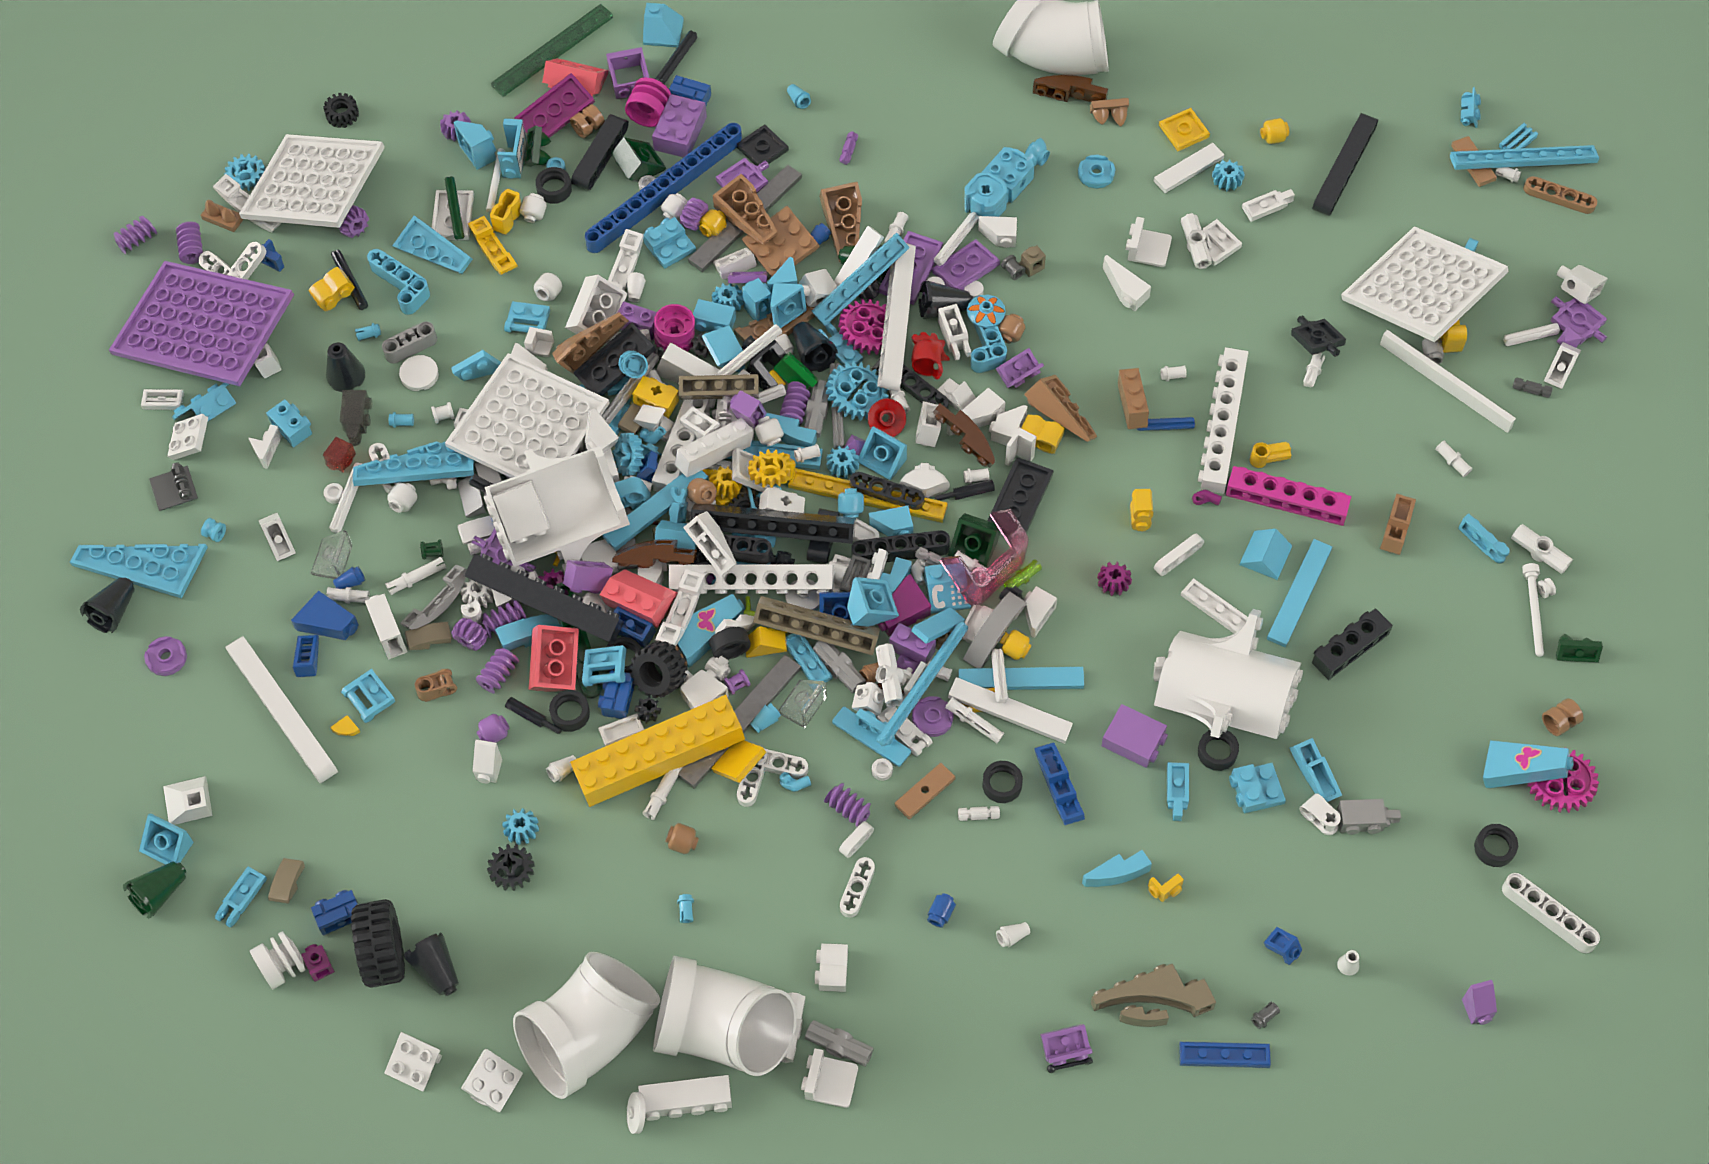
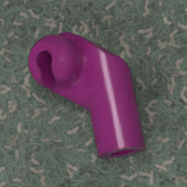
M1209 490L1196 492L1192 496V501L1196 505L1211 502L1219 506L1222 500V496Z

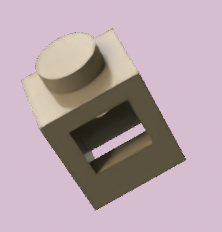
M1037 245L1031 246L1021 254V261L1018 263L1026 268L1025 273L1028 277H1031L1045 269L1046 255Z

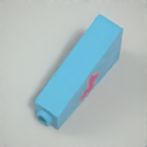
M733 594L693 613L683 636L677 644L687 661L688 668L711 649L709 645L710 638L715 634V629L724 619L736 620L740 614L743 615L744 605Z
M1490 740L1483 775L1486 788H1495L1567 778L1568 770L1573 768V757H1570L1568 748Z

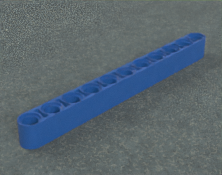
M737 123L727 124L588 229L584 235L587 250L591 253L602 251L623 235L626 229L629 230L661 206L670 194L675 195L736 149L737 143L742 140L741 126Z

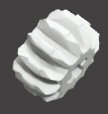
M470 579L469 582H464L463 588L460 590L465 604L477 600L480 606L487 608V602L493 603L494 601L492 589Z

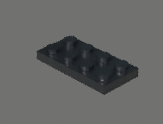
M631 323L575 370L573 374L589 391L603 396L626 376L618 365L619 358L624 352L629 350L636 351L647 358L657 349Z
M1016 457L987 521L1001 525L1002 531L1025 538L1054 470Z

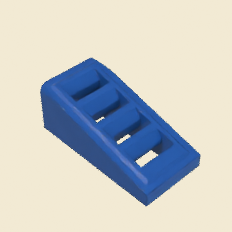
M318 635L298 636L293 662V670L296 677L316 676L319 646ZM304 644H312V646H303V645H304Z

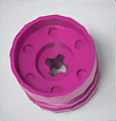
M640 78L636 81L624 108L625 112L632 121L641 126L656 127L671 92L666 85L656 79Z
M679 304L663 306L654 317L656 347H662L665 352L669 344L672 343L687 352L691 350L690 348L694 345L691 340L695 337V318L693 313L687 307Z

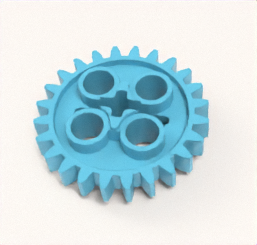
M854 361L851 366L845 362L844 366L839 364L837 369H833L825 385L827 387L825 393L829 395L827 400L834 401L832 407L838 406L837 412L844 411V417L850 414L852 420H854L855 416H858L860 421L864 416L868 420V412L871 406L876 401L889 397L886 394L889 389L877 386L878 375H875L877 370L870 371V365L864 368L862 362H860L859 366H856ZM864 381H867V382L863 385V387L857 391V389L860 387V385H861ZM857 391L854 397L850 401H847L851 397L853 392Z

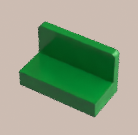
M790 352L774 366V371L787 383L800 382L808 389L810 386L813 388L818 382L817 377Z

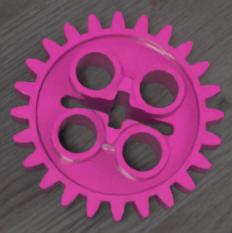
M862 299L860 304L854 301L853 306L848 304L847 309H843L838 327L840 328L839 334H843L842 340H848L847 346L853 344V350L860 348V353L867 350L868 355L871 354V351L878 355L882 347L886 304L879 306V301L872 304L871 299H869L868 303H865Z
M1573 750L1570 754V757H1573L1572 769L1575 771L1568 770L1567 778L1527 783V786L1531 787L1530 794H1536L1535 801L1542 799V806L1550 804L1551 811L1554 807H1558L1559 813H1561L1562 808H1566V811L1570 813L1571 807L1579 811L1580 805L1586 807L1587 803L1592 802L1593 797L1596 796L1598 790L1596 788L1599 785V781H1597L1598 774L1594 773L1596 767L1589 766L1590 759L1582 760L1584 754H1580L1578 757L1575 756L1576 750ZM1550 789H1556L1558 792H1553Z

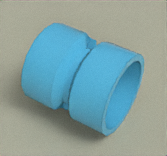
M626 351L619 358L618 365L620 370L631 378L642 377L648 369L647 359L636 351Z

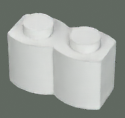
M821 943V950H817L816 963H820V971H815V984H819V991L846 992L848 945Z

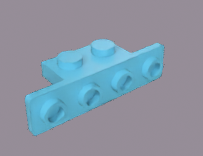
M217 383L207 389L209 393L201 396L199 394L190 400L192 403L187 407L181 405L176 408L172 418L176 420L188 411L193 410L196 416L204 414L208 417V421L212 420L236 404L226 389L231 384L223 383L220 386Z
M842 707L832 720V724L898 767H901L911 754V749L895 740V735L887 746H881L877 742V738L887 725V722L879 721L870 711H864L860 708L855 714L848 708Z

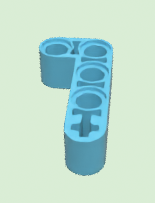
M373 249L368 253L367 258L371 271L401 290L397 296L401 311L406 315L415 313L430 297L426 279L380 249Z
M974 324L983 347L972 351L971 369L976 373L996 369L1005 363L1007 358V347L997 325L991 328H983Z
M630 477L614 483L624 508L631 506L635 510L651 498L650 491L638 477Z

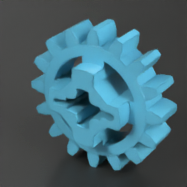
M240 154L239 159L233 157L234 162L228 161L229 167L224 168L226 171L224 175L227 174L239 183L242 190L247 188L250 191L252 186L255 188L265 171L262 160H258L256 155L251 158L250 154L246 157Z
M621 433L615 449L612 450L614 461H616V468H619L618 473H622V476L636 475V472H640L639 466H643L641 459L644 458L642 452L644 448L640 447L642 441L638 440V435H634V433Z

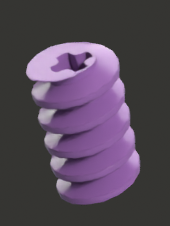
M144 216L139 217L140 222L133 220L134 226L127 224V230L120 228L121 234L114 232L115 241L124 254H126V247L131 251L133 250L131 244L138 247V240L145 243V235L151 239L150 232H154L157 235V231L152 223Z
M193 221L181 223L176 228L179 258L186 264L198 263L199 257L203 253L200 226Z
M790 382L788 384L786 396L780 410V416L799 419L800 425L803 423L804 411L807 408L808 398L811 396V393L804 384L800 382Z
M513 600V607L506 603V610L499 606L498 614L492 609L490 611L491 617L483 613L482 623L489 639L492 638V631L496 634V628L526 618L517 600Z
M504 648L495 650V655H492L490 662L485 664V668L480 672L481 675L476 677L477 683L483 689L495 694L493 688H501L498 681L502 683L506 681L502 675L510 676L507 668L515 669L512 662L519 663V659L512 652Z
M841 783L829 791L824 799V803H829L831 808L836 807L837 813H842L844 818L849 817V822L855 823L856 827H858L868 819L871 803L868 802L863 806L864 798L856 801L858 794L854 793L850 796L851 788L843 791L844 783Z

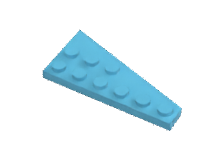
M436 441L407 450V454L397 456V454L390 455V459L381 462L374 460L353 467L354 486L473 476L474 460L447 448L445 442L440 443Z
M137 544L125 547V545H116V547L78 545L70 563L74 567L114 579L128 578L135 585L182 599L208 547L206 544H198V546H188V544H180V546Z

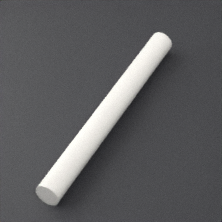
M499 148L498 152H505V150ZM498 155L496 157L486 208L488 213H491L492 208L495 206L501 168Z

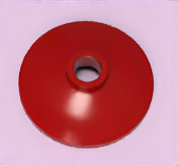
M889 398L876 401L868 412L869 427L871 429L874 426L892 437L898 435L906 424V412L903 406L898 401ZM884 414L888 416V420L886 422L882 420V416Z

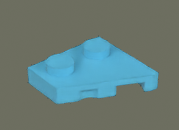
M481 350L451 367L455 376L466 381L494 374L501 362L486 351Z

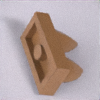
M1129 98L1092 101L1090 113H1093L1095 119L1103 125L1108 118L1109 112H1111L1115 122L1121 127L1127 117Z
M212 200L206 201L205 210L201 214L202 220L235 232L243 221L238 212L218 205Z

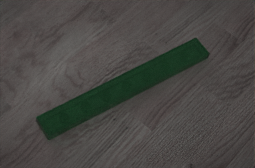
M599 4L491 82L492 88L501 96H506L542 70L547 60L560 57L611 20L613 14L602 4Z

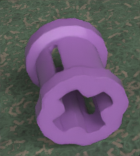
M742 669L739 670L738 674L723 679L731 695H734L735 691L751 685Z

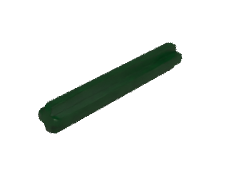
M450 176L444 180L454 238L459 240L465 236L455 178Z

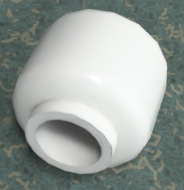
M534 193L523 198L520 214L524 217L525 221L535 223V221L543 219L547 207L544 198Z
M678 193L676 195L670 194L661 205V209L664 212L662 216L670 219L675 217L680 221L682 210L688 201Z
M544 273L534 285L536 296L543 301L554 300L562 290V282L552 273Z
M769 416L758 420L759 424L755 427V432L761 444L769 447L782 441L781 437L784 435L778 419H770Z
M409 483L396 484L387 497L390 508L398 513L409 511L418 498L415 487Z

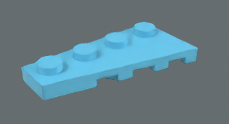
M416 216L412 217L392 245L397 249L460 274H463L473 258Z

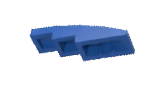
M1055 743L1034 748L1043 776L1064 825L1085 820L1084 812L1077 800V793L1069 779V772Z

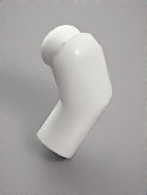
M917 559L911 567L913 579L918 586L925 583L923 573L925 566L929 565L925 562V559L923 561Z

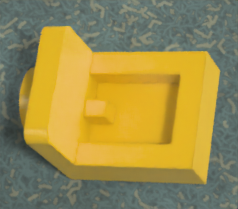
M1178 873L1161 886L1152 877L1149 880L1148 890L1154 898H1159L1163 902L1168 897H1175L1182 891L1181 887L1184 879Z

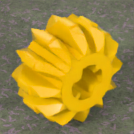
M729 465L726 469L721 466L718 470L714 469L709 477V481L716 487V496L720 495L722 500L725 497L731 500L733 495L737 496L743 485L732 480V470H730Z

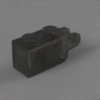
M343 390L340 423L342 424L343 431L347 434L349 443L353 446L361 444L362 434L367 433V426H370L371 423L370 414L368 413L369 409H372V398L368 397L366 390Z

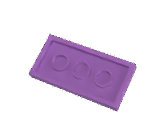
M908 231L904 238L905 243L916 246L910 304L915 305L920 294L921 283L927 280L935 264L934 258L943 248V242ZM891 266L879 287L880 294L886 296L888 294Z

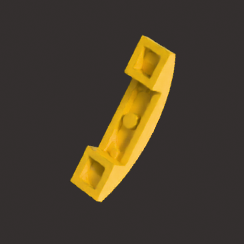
M485 216L467 223L486 258L500 275L518 267L511 254L507 253L494 234L493 228Z

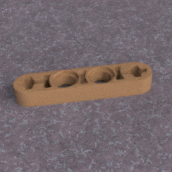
M1529 177L1524 184V191L1530 196L1585 214L1594 212L1597 206V199L1590 194L1538 177ZM1552 189L1556 194L1550 195L1546 190ZM1570 195L1574 200L1568 201L1564 196Z

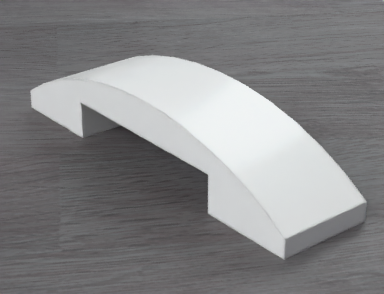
M227 174L213 186L216 192L239 213L250 196L240 188L239 183ZM250 220L271 233L282 223Z
M628 229L624 232L619 245V254L607 280L623 291L627 288V277H629L630 273L634 272L644 238L643 234Z
M685 569L678 586L679 592L666 622H663L659 629L656 641H661L662 643L666 641L669 642V645L673 644L674 646L678 644L697 605L705 579L704 574Z

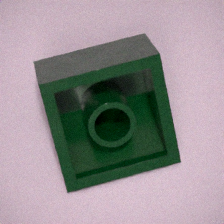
M623 137L611 153L615 158L616 164L623 170L625 177L631 181H639L641 177L646 175L655 176L666 170V166L649 142Z
M964 513L958 520L948 556L954 558L955 554L960 551L973 560L977 559L979 564L987 568L996 548L1002 526Z

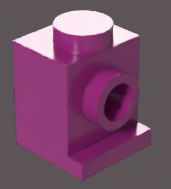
M312 944L305 948V953L301 954L314 982L335 972L322 944L319 946Z

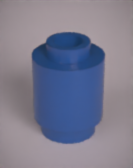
M945 893L936 895L928 912V922L943 928L944 924L948 923L956 906L953 901L954 898Z

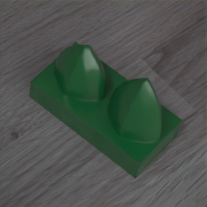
M534 126L528 129L525 166L545 165L551 159L545 151L540 149V147L551 143L548 135L542 132V127Z
M1564 634L1558 641L1556 659L1557 661L1599 663L1603 649L1602 641H1593L1587 637L1583 640H1573L1567 634Z

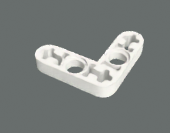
M257 242L250 243L232 267L227 265L217 255L205 251L199 257V264L205 270L216 273L223 266L225 269L224 275L248 280L264 259L266 248ZM209 258L215 264H209L207 259ZM248 262V268L242 271V264Z
M765 749L766 754L758 762V768L753 767L749 772L756 773L758 779L750 782L747 780L746 775L740 782L737 791L738 803L744 807L752 806L755 803L765 771L779 775L787 772L792 778L800 779L808 774L807 761L801 757ZM775 759H782L784 761V765L780 768L774 767L772 763ZM788 761H790L791 766H789V770H787ZM798 764L802 765V769L799 772L795 769V767H798ZM747 787H750V797L744 800L743 795H746Z

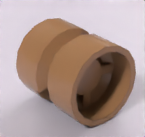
M593 104L584 108L582 113H577L570 118L571 126L581 138L587 137L593 132V129H599L605 122L603 115Z
M1570 698L1563 700L1556 707H1552L1542 714L1544 725L1555 736L1562 735L1569 728L1576 726L1584 719L1582 710Z

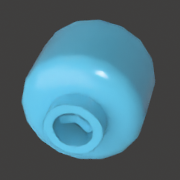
M845 488V492L838 495V512L843 514V517H859V514L864 510V496L862 493L857 492V488Z

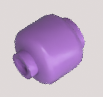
M491 714L479 722L477 735L482 741L497 743L507 737V730L510 728L502 715Z

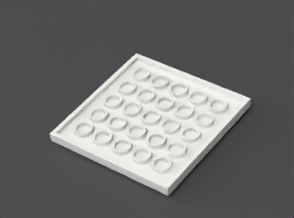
M286 134L239 214L242 219L340 228L385 146L383 142Z
M1414 226L1346 289L1341 296L1343 301L1436 342L1508 273V266Z
M508 353L451 433L445 445L449 449L512 478L527 472L523 460L527 459L524 451L532 449L535 454L544 458H564L575 455L585 441L587 419L590 410L594 407L602 416L610 404L609 399Z

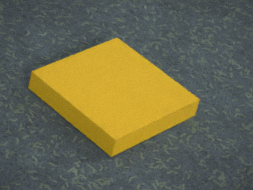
M1192 108L1159 121V127L1177 151L1210 137L1209 131Z
M744 740L730 746L711 769L718 775L740 783L766 754V751L763 747Z

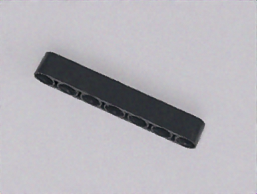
M1360 113L1314 201L1313 210L1328 216L1332 214L1377 127L1379 119Z

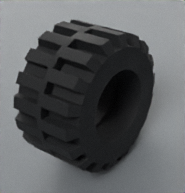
M656 641L641 649L632 657V664L630 665L632 672L630 675L631 678H634L635 681L633 683L638 685L640 692L644 691L648 697L652 695V698H662L685 682L684 679L687 677L685 671L688 670L684 664L686 660L685 657L682 658L681 651L675 649L676 646L673 644L669 646V642L666 641L663 643ZM655 664L660 667L663 676L658 673Z

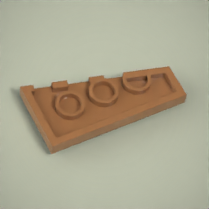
M806 303L807 311L782 327V334L788 336L793 332V328L798 323L808 322L814 318L815 315L811 311L815 307H810ZM772 313L766 315L767 318L760 321L754 320L749 322V325L741 328L739 326L735 328L734 334L743 342L750 335L757 340L774 326Z

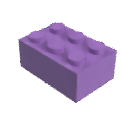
M670 94L652 135L654 150L683 158L692 152L707 117L705 102Z

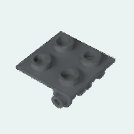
M179 462L172 464L170 472L149 478L159 511L198 499L188 465L183 467Z

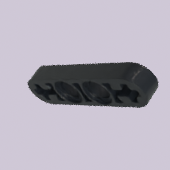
M903 364V377L900 387L922 404L923 401L936 404V402L938 404L943 403V406L948 409V398ZM908 379H913L916 381V383L911 386L907 385L905 382ZM928 390L931 394L924 397L921 396L920 392Z
M855 472L850 477V487L857 488V492L899 506H908L912 510H918L924 505V494L920 490L863 472ZM859 479L862 480L859 485L856 484ZM880 484L883 486V489L877 492L872 487ZM894 490H899L902 495L900 497H893L891 493ZM915 497L919 498L916 502H912V499H915Z

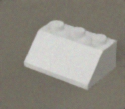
M599 275L586 277L565 328L578 334L618 313L628 293Z

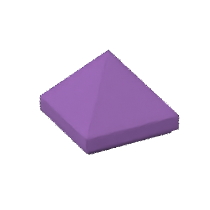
M1568 326L1556 342L1560 345L1564 342L1577 348L1583 337Z
M851 434L843 449L848 445L849 450L855 449L856 455L859 456L866 441Z
M902 654L896 661L898 668L905 670L908 667L912 668V675L919 666L918 662Z

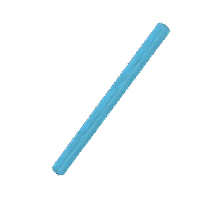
M960 622L955 626L877 738V742L881 746L889 744L968 631V626L964 622Z

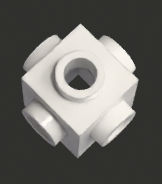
M872 682L857 685L852 709L858 712L861 708L864 711L872 712L875 716L880 715L884 702L883 690Z

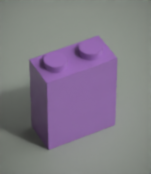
M1121 704L1103 736L1101 746L1147 768L1150 762H1155L1159 754L1157 748L1159 745L1163 746L1168 737V734H1166L1167 725Z

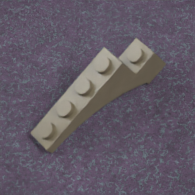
M1173 963L1167 966L1166 964H1161L1148 974L1146 972L1139 973L1131 981H1120L1114 985V988L1109 990L1100 989L1093 994L1094 996L1091 999L1094 1011L1123 1003L1143 1002L1172 1006L1192 1013L1193 1017L1213 1010L1216 1004L1205 979L1199 981L1193 979L1187 982L1184 987Z

